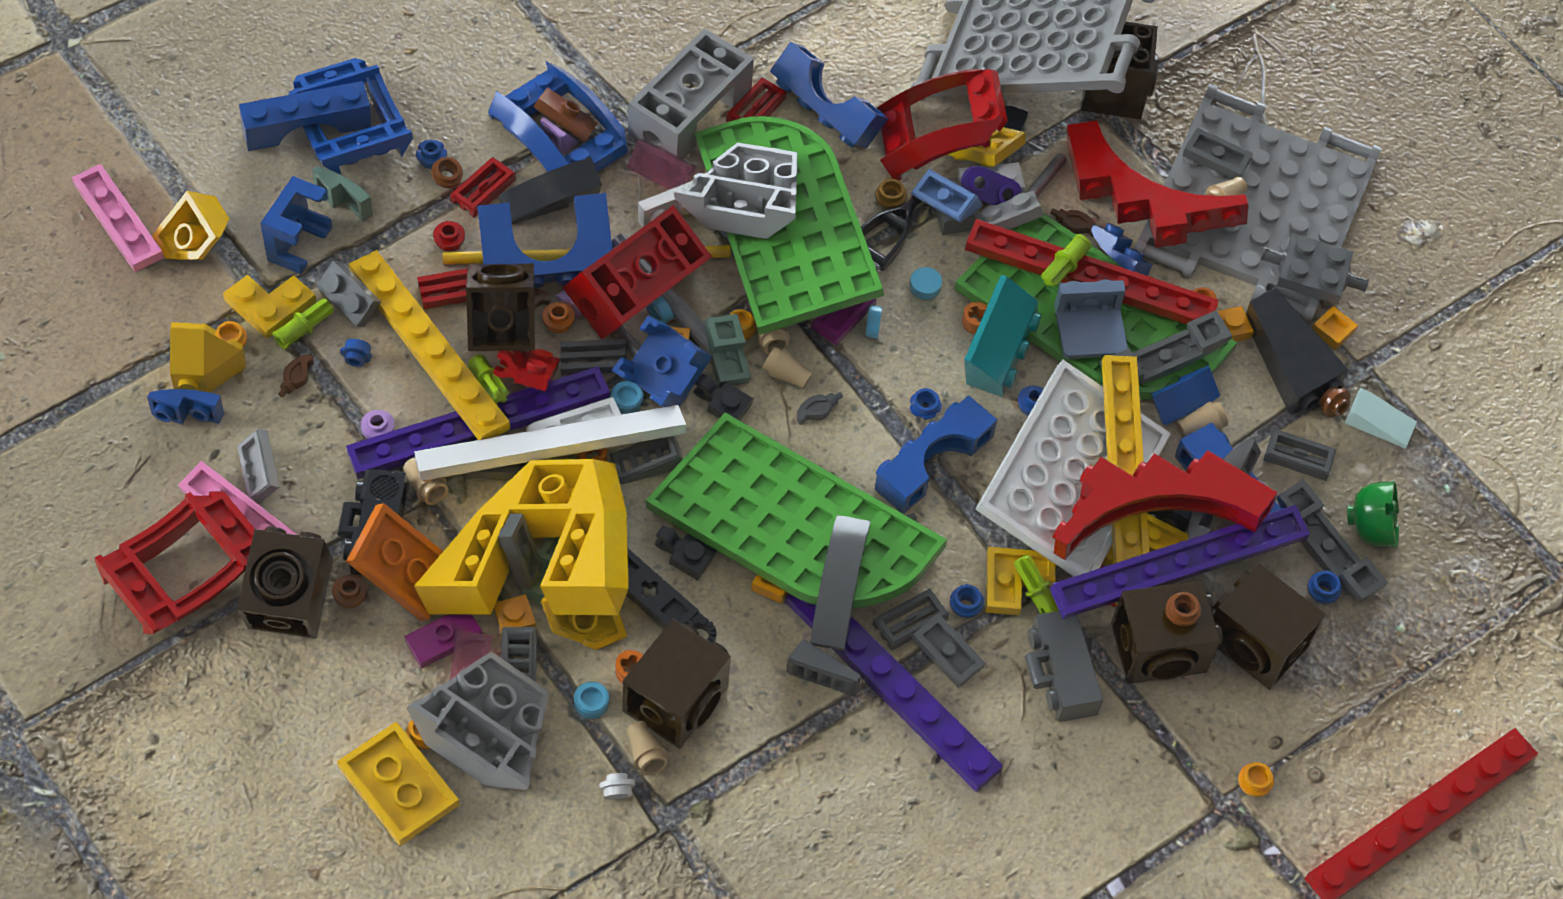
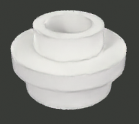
M626 773L609 774L606 776V781L599 783V787L604 792V799H624L633 796L632 788L635 787V780L628 779Z

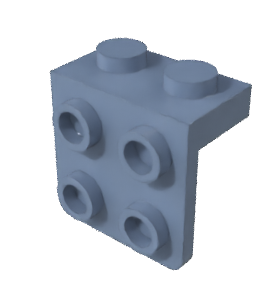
M1105 279L1098 282L1070 281L1059 284L1054 308L1062 352L1065 358L1104 357V355H1114L1128 349L1120 311L1125 295L1123 280L1111 281Z

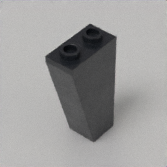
M1276 288L1250 301L1246 316L1254 331L1252 337L1285 407L1291 415L1302 409L1308 411L1313 408L1329 388L1339 387L1341 389L1344 387L1343 381L1349 369Z

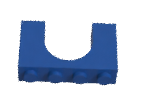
M606 193L574 196L577 239L572 249L566 255L553 261L534 260L526 256L518 248L513 236L510 202L477 206L483 263H534V288L543 287L546 282L556 281L559 285H566L583 270L613 249Z

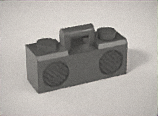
M1060 611L1035 615L1032 628L1028 630V639L1031 648L1037 649V651L1025 655L1033 687L1035 689L1050 687L1046 691L1047 705L1050 711L1055 710L1058 721L1063 722L1097 716L1103 703V697L1078 615L1066 619L1062 618ZM1042 662H1045L1048 675H1044Z

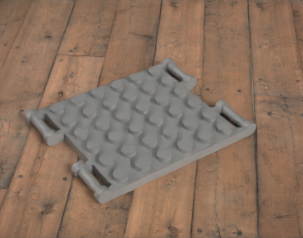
M946 0L945 9L948 12L958 14L946 44H932L927 47L924 54L925 62L917 81L911 87L930 80L931 76L935 78L970 69H994L998 72L1002 94L1108 89L1113 93H1121L1126 84L1125 75L1132 55L1137 52L1140 45V40L1136 36L1130 34L1121 35L1133 0ZM1142 0V1H1143V2H1146V3H1152V2H1154L1155 0ZM1121 50L1113 73L1107 74L1114 52ZM967 85L950 88L931 96L968 95Z
M1209 84L1164 186L1179 191L1204 195L1209 186L1232 180L1182 156L1185 146L1197 127L1253 153L1249 165L1241 176L1248 187L1247 192L1244 193L1248 201L1247 224L1211 229L1204 232L1187 233V243L1158 247L1159 249L1154 248L1155 243L1148 219L1134 249L1142 252L1145 258L1182 271V275L1189 278L1192 277L1197 264L1255 285L1256 288L1251 300L1276 288L1298 314L1310 324L1320 299L1276 286L1280 275L1279 265L1261 260L1264 248L1283 253L1289 245L1292 233L1341 248L1382 147L1374 144L1373 147L1333 133V129L1324 126L1318 142H1311L1260 123L1267 107L1266 104L1261 102L1257 104L1220 91L1218 86ZM1214 101L1252 115L1251 119L1212 105ZM1327 144H1330L1332 146L1341 148L1343 150L1367 158V161H1362L1360 159L1354 158L1344 153L1327 148L1326 146Z

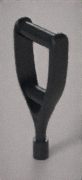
M914 196L900 206L874 215L861 226L864 236L884 222L902 232L898 242L887 256L868 246L873 261L880 266V271H885L905 243L913 211L916 205L922 202Z

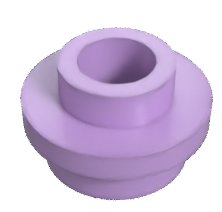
M383 410L370 411L361 420L362 433L368 439L394 431L395 428L393 417ZM374 423H383L380 426L372 425Z

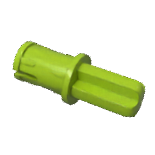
M1081 234L1075 235L1064 250H1059L1055 254V260L1041 275L1046 286L1056 287L1069 272L1077 269V263L1092 247L1090 241Z
M323 298L303 313H294L293 319L272 333L274 340L282 349L286 350L299 338L306 334H312V328L334 312L333 306L327 299Z
M484 355L473 356L468 362L469 370H471L495 403L500 401L505 403L508 400L506 396L509 394V390L502 382V378L493 374L495 368L489 364L488 359Z
M1024 555L1014 562V566L1028 589L1025 593L1026 596L1031 597L1039 613L1059 611L1050 591L1049 585L1051 583L1049 580L1044 581L1032 557Z

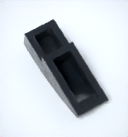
M589 157L521 183L499 194V199L501 203L510 202L512 224L568 208L569 204L574 202V196L599 194L602 184L593 160Z

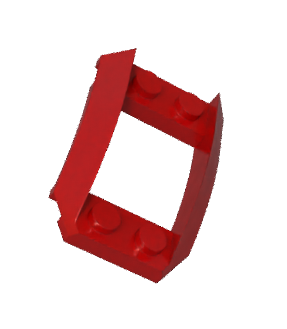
M970 69L935 77L899 93L876 107L889 118L881 129L886 156L881 158L880 161L892 179L899 181L902 179L901 174L911 168L918 170L936 159L960 150L983 146L984 148L990 146L989 139L995 130L1000 132L1008 121L998 72L994 69ZM967 85L974 122L946 127L916 138L910 106L938 92Z
M209 491V495L194 496L189 492L185 494V499L166 516L138 535L119 544V549L104 557L101 554L96 556L95 563L104 585L109 583L143 625V634H155L204 606L245 572L255 528L224 491ZM200 521L230 557L231 561L202 585L173 602L143 564L169 548Z

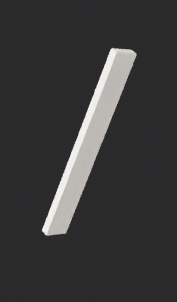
M679 405L414 451L420 481L525 463L531 460H542L686 433V423Z

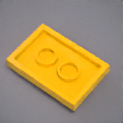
M397 722L337 761L340 771L399 846H402L460 806L457 796Z

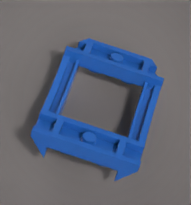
M357 58L297 75L293 82L294 89L289 91L290 95L363 81L382 124L331 140H327L319 124L302 126L322 165L340 175L339 166L355 164L361 159L374 155H383L393 149H396L402 158L413 139L412 131L408 130L405 126V121L387 90L378 65L367 67L364 60Z
M546 61L547 71L539 74L508 95L504 96L496 91L488 111L489 117L491 119L497 118L501 121L503 127L529 149L547 172L589 157L592 158L598 172L628 153L625 130L608 107L581 81L561 67ZM548 87L561 97L567 93L571 94L593 114L605 128V131L566 156H563L551 139L530 116L538 112L533 106Z

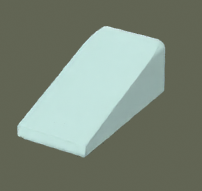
M1362 388L1359 389L1345 421L1347 425L1405 449L1417 423L1414 419Z

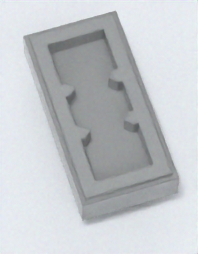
M257 429L237 445L247 495L258 505L280 488L268 431Z

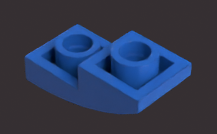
M1107 223L1105 227L1092 226L1091 232L1094 238L1109 257L1125 269L1148 276L1153 264L1143 260L1144 254L1130 248L1133 240L1123 235L1124 229L1111 223Z
M1209 366L1179 377V382L1150 393L1163 425L1176 421L1194 412L1207 402H1212L1220 397Z
M167 389L152 391L147 396L151 414L163 422L172 421L183 425L189 414L199 421H211L219 424L225 414L221 396L209 392Z

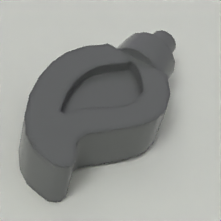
M842 393L809 397L801 404L797 411L798 423L802 425L805 420L825 419L830 414L832 407L838 404L839 399L843 398Z

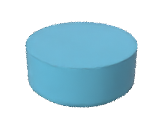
M929 267L916 269L910 278V291L919 299H933L941 291L942 277L936 270Z
M662 296L646 306L651 317L665 324L674 317L670 306Z
M871 305L868 309L865 335L869 338L878 339L881 306Z
M622 381L612 388L610 398H614L621 414L634 413L641 409L643 405V390L637 384L630 381Z
M586 682L580 685L574 694L576 711L588 719L601 717L609 708L608 690L598 682Z

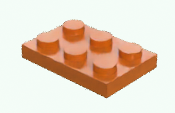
M378 504L371 513L346 562L420 621L429 620L431 614H428L414 585L443 551L386 504Z

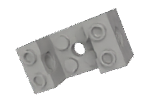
M704 28L628 103V135L677 166L696 147L694 133L697 129V123L720 100L733 108L752 88L754 58ZM692 82L698 87L688 88L684 86V83Z

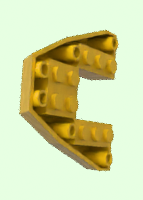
M595 459L531 460L476 512L414 585L428 614L491 615L510 571L505 552L499 544V532L504 527L510 514H523L532 538L560 537L540 585L553 614L619 615L629 589L627 512L615 463Z

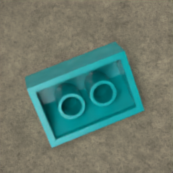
M1001 275L964 359L966 384L1003 397L1006 387L1010 389L1013 387L1018 373L1015 366L1018 359H1025L1030 345L1027 338L1030 331H1037L1042 314L1038 313V300L1004 275Z

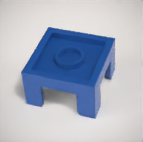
M292 176L260 224L267 261L302 274L308 265V261L288 253L292 245H297L302 230L320 238H326L333 227L332 220L329 217L308 209L307 198L316 202L326 201L328 199L327 189Z
M648 315L640 326V330L649 335L632 361L621 357L612 371L623 379L637 384L651 395L650 398L663 407L679 405L680 407L712 356L664 322Z

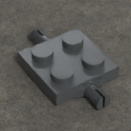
M1292 233L1289 245L1283 253L1265 247L1261 260L1279 265L1280 275L1276 286L1334 304H1339L1342 292L1347 286L1365 292L1369 279L1351 274L1350 263L1353 251Z

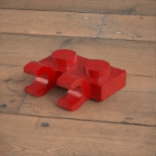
M542 349L529 350L528 352L513 351L514 354L505 350L498 352L497 358L500 359V364L507 368L496 366L493 371L495 376L513 378L514 383L542 391L547 390L558 371L560 358L554 357L551 352Z

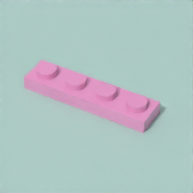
M101 164L72 177L74 186L134 272L164 258L160 247Z
M202 461L178 485L183 493L191 492L194 496L209 495V491H224L255 529L265 530L266 527H277L285 530L286 534L297 535Z

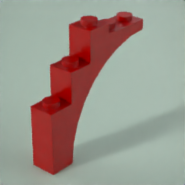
M1097 120L1067 125V147L1079 199H1098L1111 196L1117 224L1149 219L1156 248L1187 243V233L1204 232L1211 229L1247 224L1248 201L1246 194L1213 196L1171 189L1147 179L1122 161L1103 137Z
M1209 450L1205 452L1200 460L1195 458L1188 466L1186 472L1154 453L1147 463L1142 461L1138 465L1133 476L1100 457L1094 466L1088 465L1079 479V482L1082 483L1080 498L1072 509L1073 516L1067 523L1062 521L1053 534L1052 538L1055 539L1053 553L1066 560L1084 540L1101 528L1125 517L1150 511L1186 510L1202 512L1231 520L1256 532L1272 510L1277 492Z

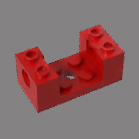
M673 205L583 270L566 284L563 289L601 340H603L707 262L712 256ZM640 259H645L651 264V273L642 271L639 266Z

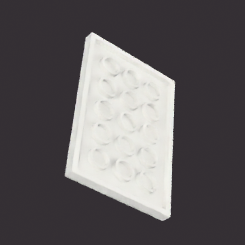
M1062 360L1055 368L975 509L1073 577L1099 569L1112 545L1110 524L1084 540L1066 560L1053 553L1055 539L1052 538L1053 534L1062 521L1067 523L1073 516L1072 509L1080 498L1082 483L1079 482L1083 471L1088 465L1094 466L1100 457L1107 460L1103 387L1065 360ZM1141 413L1143 459L1147 463L1154 453L1158 456L1160 455L1171 433Z

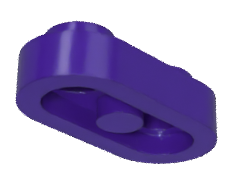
M982 166L969 167L961 177V186L964 189L977 195L979 200L991 205H998L1022 193L1020 185L1015 180ZM981 176L984 183L980 188H976L974 181L977 177ZM1009 188L1012 193L1011 197L1004 200L1002 193L1005 189Z

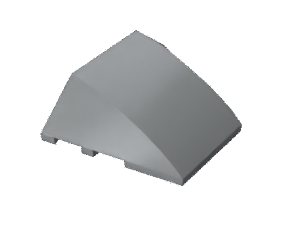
M737 142L713 161V167L705 174H696L693 177V183L686 189L678 188L674 192V198L707 229L768 239L796 219L797 152Z
M489 652L460 671L457 676L445 684H440L419 701L416 700L408 705L407 710L426 746L485 786L519 790L528 789L531 778L529 777L531 766L537 751L535 748L538 734L542 728L549 696L547 689L493 652Z

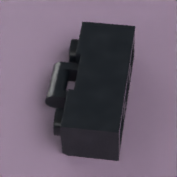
M367 469L365 470L364 480L357 481L355 501L360 503H343L337 535L342 538L352 539L345 541L344 560H347L376 505L384 503L403 518L408 493L406 473ZM355 515H360L358 527L353 526ZM349 565L351 574L362 575Z

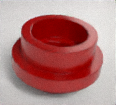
M445 221L435 227L433 239L440 249L452 252L459 249L465 241V230L457 222Z

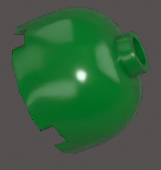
M1381 481L1368 484L1356 494L1354 505H1348L1347 507L1348 525H1355L1357 536L1366 544L1383 548L1398 547L1399 524H1397V514L1399 513V502L1395 481Z

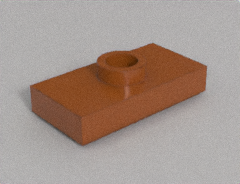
M548 87L533 106L583 142H586L599 123L580 110L575 102L565 100Z

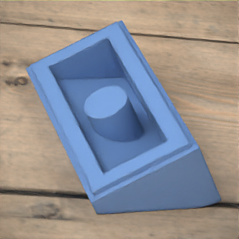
M928 169L911 192L912 196L959 223L978 211L982 206L977 195L931 169Z

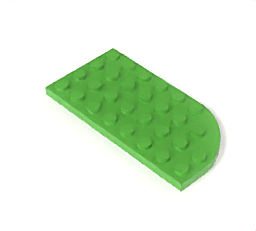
M764 116L740 118L694 133L706 172L713 167L714 160L737 142L797 152L796 219L768 239L726 232L760 335L884 296L882 284L835 154L823 138L796 122Z
M1046 214L1010 229L1065 248L1076 235ZM1094 246L1085 254L1086 256L1122 267ZM980 256L955 282L954 289L972 302H981L988 306L1000 276L1004 275L1038 300V313L1042 314L1037 331H1030L1027 340L1059 362L1065 360L1103 387L1102 367L1100 365V360L1103 357L1067 359L1063 356L1054 308L1059 284L1056 287L1046 286L1041 275L984 256ZM1124 303L1121 305L1120 311L1127 347L1130 348L1132 353L1187 329V324ZM1230 339L1224 345L1195 363L1160 379L1139 385L1140 399H1152L1150 393L1179 382V377L1203 367L1209 366L1213 374L1235 350L1237 342Z
M727 413L721 416L646 499V509L796 598L815 605L817 604L828 546L837 515L871 521L852 608L879 604L909 590L921 579L946 548L947 544L946 538Z

